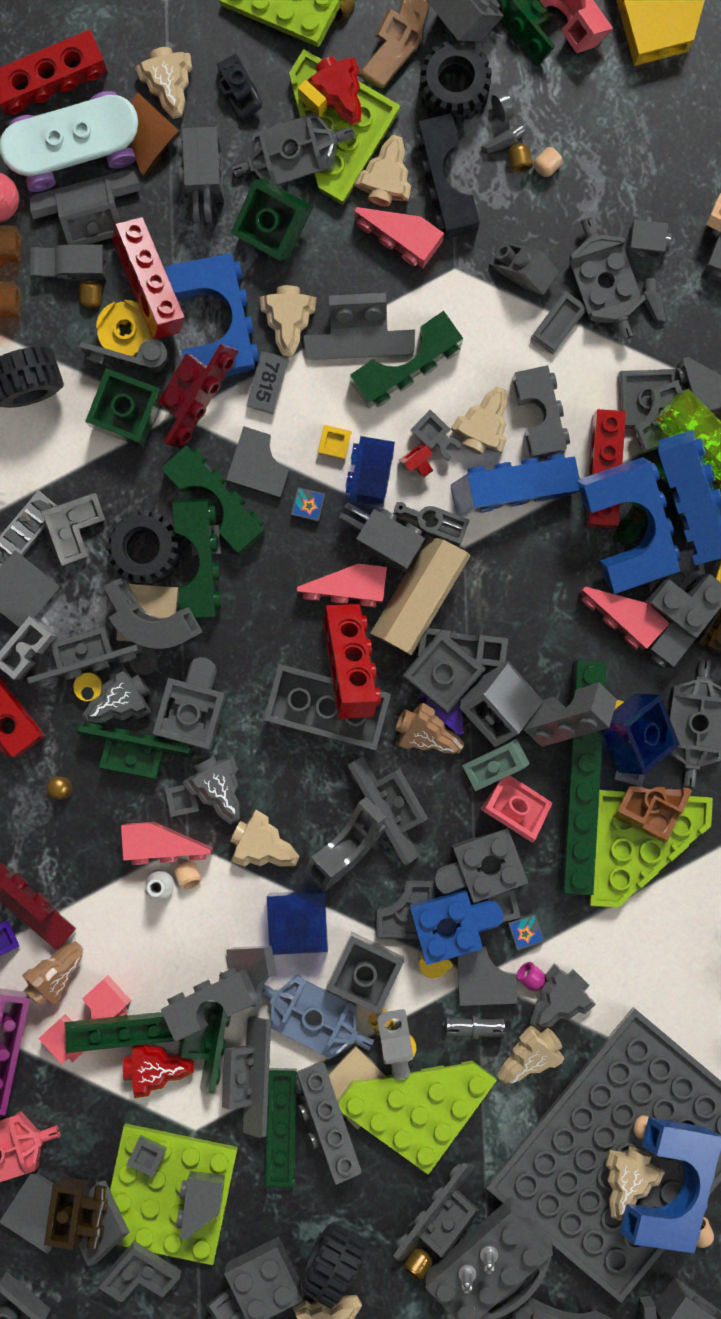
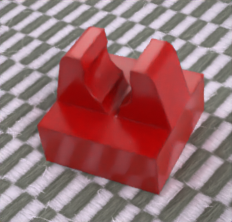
M420 443L398 460L405 470L411 472L415 469L424 478L433 472L432 467L427 461L433 453L427 445Z

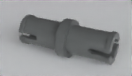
M472 1016L471 1019H445V1024H447V1026L445 1025L446 1037H471L472 1040H478L479 1037L504 1038L505 1032H503L505 1030L504 1019H479L478 1016Z

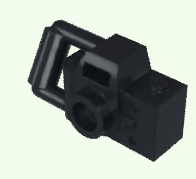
M234 54L217 63L218 75L221 78L218 86L225 101L230 102L239 120L247 121L262 108V100L238 55ZM252 100L247 106L241 109V105Z

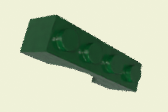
M442 311L420 326L421 347L417 355L408 363L400 366H387L372 359L350 374L351 384L368 408L374 405L377 408L384 405L391 399V393L397 389L400 392L404 391L414 383L413 378L420 373L424 376L429 374L438 366L436 363L444 357L448 360L461 351L460 346L462 345L463 337L445 311Z
M186 445L161 469L182 493L203 490L212 493L221 501L224 517L219 533L241 556L265 534L261 528L265 523L254 511L249 514L242 507L246 502L235 490L230 493L223 486L226 480L216 469L212 472L209 471L204 465L207 459L197 448L191 451Z
M210 498L175 500L172 503L174 532L187 537L195 545L200 559L197 575L178 589L180 610L189 607L195 618L215 617L217 609L222 608L221 591H216L215 580H220L219 563H214L213 552H218L217 534H212V523H216L215 505L210 506Z

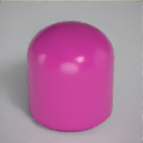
M532 962L524 963L517 971V980L530 991L540 990L546 982L545 973ZM530 970L529 974L525 977V972Z

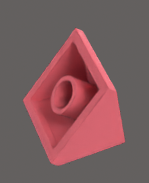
M509 775L497 782L481 810L533 843L552 806V802Z

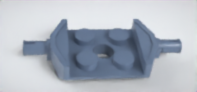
M299 974L279 988V990H274L264 984L262 996L270 1000L269 1003L272 1004L271 1029L330 1059L342 1051L348 1044L352 1045L353 1042L367 1051L370 1050L374 1039L358 1033V1030H356V1003H350L301 978ZM315 1010L321 1014L322 1021L318 1025L313 1026L306 1022L305 1015L309 1011Z

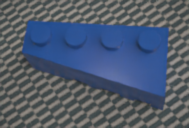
M689 430L659 440L658 452L670 489L676 488L673 495L678 514L685 513V516H683L684 533L687 542L693 541L692 557L695 566L720 559L721 491L720 489L714 490L712 481L715 480L711 464L706 465L703 456L706 455V450L702 438L696 439L694 431Z
M556 454L547 457L548 461L538 462V458H530L521 461V465L512 466L511 462H504L494 465V469L485 470L484 466L470 468L467 470L466 475L451 484L456 515L464 517L477 508H480L481 513L490 512L503 507L504 503H507L510 508L530 502V499H534V502H541L571 496L580 491L577 480L580 478L575 456L565 458L564 454Z

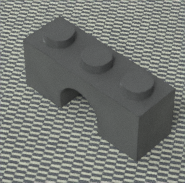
M548 365L514 372L512 381L518 406L534 404L541 409L544 416L543 422L540 425L529 427L524 433L530 458L541 459L556 454H563L567 449V445L570 444V437L567 428H562L560 417L564 416L561 400L556 401L554 390L557 389L555 373H550Z
M427 628L419 642L417 657L439 633V629ZM441 630L485 667L496 668L506 661L508 638L465 635Z
M599 682L576 689L574 698L567 707L555 697L544 699L525 725L524 731L536 743L544 747L610 728L617 699Z
M235 967L219 974L221 980L214 984H211L208 979L194 986L195 993L185 997L184 993L181 992L167 999L169 1005L162 1008L161 1012L175 1042L208 1026L203 1013L204 1005L208 1000L220 1003L227 1017L260 1001L246 969L237 972Z

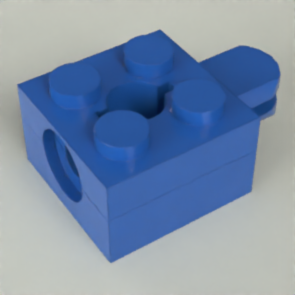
M465 889L410 904L426 965L482 950L483 946L479 932L496 928L503 920V911L495 901L486 900L471 905Z

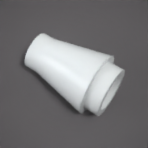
M158 870L148 876L146 890L153 898L164 899L173 892L174 880L168 872ZM153 883H160L161 891L154 889Z

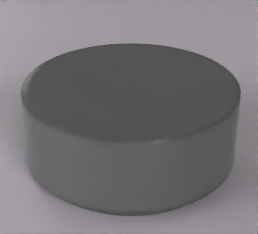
M504 91L492 95L491 103L497 118L501 122L513 118L514 106L509 95Z

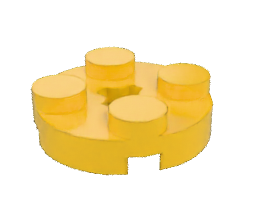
M135 301L113 302L107 305L98 316L96 328L99 341L103 348L136 357L141 344L146 340L152 339L142 312ZM132 324L130 327L132 330L131 334L121 336V331L118 328L119 325Z

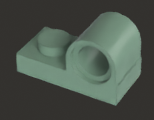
M515 738L462 766L474 790L477 791L524 769L530 763L518 739Z

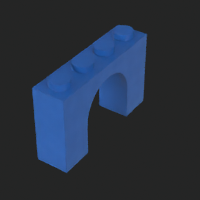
M232 253L165 266L167 277L178 301L199 296H214L223 300L232 311L231 326L220 340L207 345L182 349V357L186 353L192 354L208 366L218 346L224 344L235 347L239 351L233 367L226 373L225 377L255 371V362L260 360L257 345H251L249 334L254 333L251 316L245 317L243 307L249 305L246 290H240L238 279L243 278L240 261L234 262Z
M643 457L577 480L584 507L591 513L619 503L635 502L642 505L647 515V530L637 546L629 551L600 560L606 585L614 594L680 571L678 562L681 561V554L677 545H673L671 535L674 534V528L671 520L666 518L664 512L667 502L663 492L658 490L656 482L660 479L659 472L654 463L651 464L650 461Z
M649 1117L641 1146L656 1156L681 1160L684 1168L683 1185L676 1198L663 1207L650 1208L627 1204L619 1233L635 1245L695 1253L696 1245L700 1238L704 1213L707 1210L711 1185L715 1178L718 1157L721 1153V1135L707 1127Z

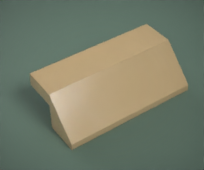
M428 536L370 634L392 647H397L412 655L470 558V554L443 539Z

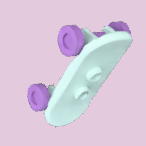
M112 91L101 92L91 97L89 101L38 116L24 115L13 119L9 123V127L1 135L0 155L4 163L12 171L28 176L26 184L29 191H45L56 184L52 171L106 156L110 168H122L134 163L136 160L134 150L127 147L137 134L138 116L134 106L127 99L118 96Z

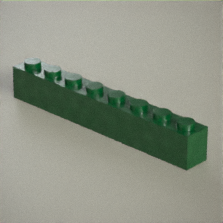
M583 660L573 662L571 702L576 689L598 682L605 688L607 662ZM603 730L569 739L560 890L567 894L594 895Z

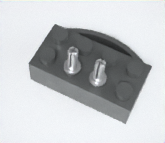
M510 1197L454 1246L445 1257L441 1258L429 1269L426 1274L425 1288L455 1319L500 1318L520 1307L540 1286L553 1255L552 1238ZM538 1269L534 1278L520 1293L504 1303L496 1305L513 1294L526 1278Z

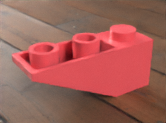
M359 207L355 209L356 225L368 234L372 232L377 235L380 243L389 250L395 248L403 254L402 258L411 266L415 267L418 265L423 269L443 242L444 233L420 216Z
M356 564L298 586L297 593L303 594L302 599L319 601L320 596L331 597L332 603L348 604V600L360 601V606L376 608L377 603L383 604L387 567Z
M584 587L579 592L583 596L581 601L593 611L598 609L604 615L602 620L613 630L618 628L626 635L623 639L635 650L638 647L641 650L647 649L670 624L648 603Z
M156 822L121 825L123 860H131L132 865L148 864L149 858H160V863L177 862V856H189V861L205 860L206 854L213 852V847Z

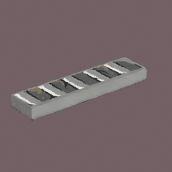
M39 490L0 535V567L14 550L24 555L46 529L40 511L57 505Z

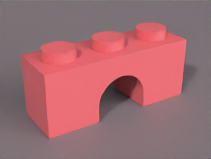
M540 0L544 7H557L566 15L568 23L561 29V32L576 53L595 48L613 29L594 0Z
M109 975L82 998L90 1008L91 1019L124 1016L128 1012L125 1006L131 1001ZM66 1014L38 1038L61 1065L67 1059L74 1062L83 1053H65L64 1022L72 1021Z

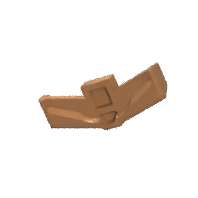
M401 0L399 13L393 9L387 10L375 34V37L384 43L360 70L358 75L360 78L375 87L384 88L408 58L418 50L423 40V31L429 9V4L426 0Z

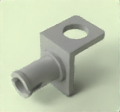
M405 1009L377 1014L384 1064H391L393 1078L397 1080L406 1079L410 1076L408 1061L413 1060ZM396 1018L401 1021V1026L397 1030H389L385 1027L386 1021Z

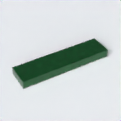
M162 1012L64 1022L65 1053L174 1042Z
M269 1068L265 1187L294 1188L297 1068Z

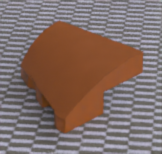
M137 93L130 103L135 108L139 124L137 134L130 143V146L134 150L139 171L145 178L162 160L161 154L180 136V133L148 101Z
M629 786L613 817L666 843L679 815L682 814L692 790L689 788H683L682 790L665 789V787L645 789L641 786Z

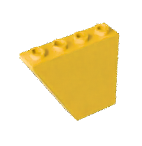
M616 0L634 66L688 52L695 38L705 0Z

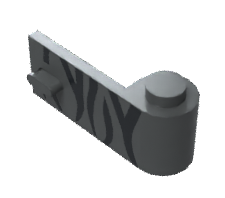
M157 339L144 341L139 347L136 357L85 342L80 343L81 350L87 355L86 360L102 364L103 360L154 375L163 374L171 364V358L166 347Z

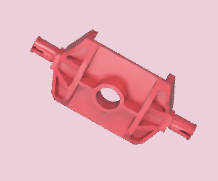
M22 1111L18 1112L15 1116L0 1120V1151L2 1153L0 1160V1182L36 1171L39 1167L43 1142L60 1138V1131L57 1132L59 1130L58 1126L40 1131Z

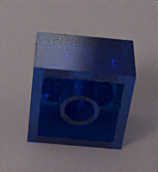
M360 436L359 444L353 443L351 465H354L355 468L354 472L348 471L346 481V493H350V501L384 507L395 442Z
M633 694L614 710L610 728L601 730L619 773L645 775L680 745L660 694Z
M326 891L268 893L269 946L272 947L273 955L328 952Z

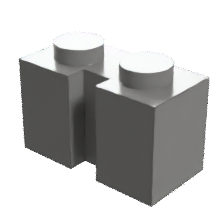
M29 616L0 650V668L14 680L22 681L36 664L31 659L35 653L44 654L51 646L50 643H53L58 636L36 618Z

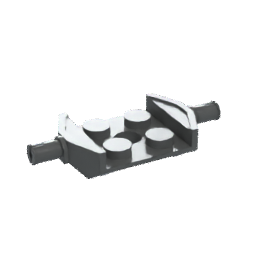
M316 113L254 133L251 139L250 157H248L247 162L232 166L234 175L238 178L251 172L256 173L260 179H266L277 186L323 170L332 172L337 146L339 143L355 139L353 128L350 126L335 132L333 129L330 130ZM292 142L297 143V152L292 156H286L284 154L286 145Z
M589 217L588 220L586 218L581 221L587 238L571 254L569 262L589 319L597 323H613V325H617L622 341H624L626 338L630 339L634 336L628 322V317L646 298L645 295L641 296L625 252L623 246L626 242L625 238L599 235L594 226L593 218ZM602 275L608 276L612 281V287L602 288L598 283V277Z
M699 659L698 677L695 680L671 687L673 696L667 743L663 752L682 763L684 768H686L684 786L695 787L697 769L700 770L701 766L721 761V687L711 681L712 678H708L711 660ZM698 714L704 716L707 722L705 729L702 731H696L692 726V720Z

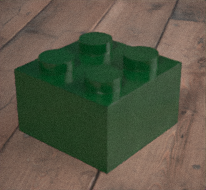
M266 179L254 180L230 233L279 261L290 259L314 206Z
M106 368L85 422L94 430L144 448L161 405L158 401L163 393L160 388Z

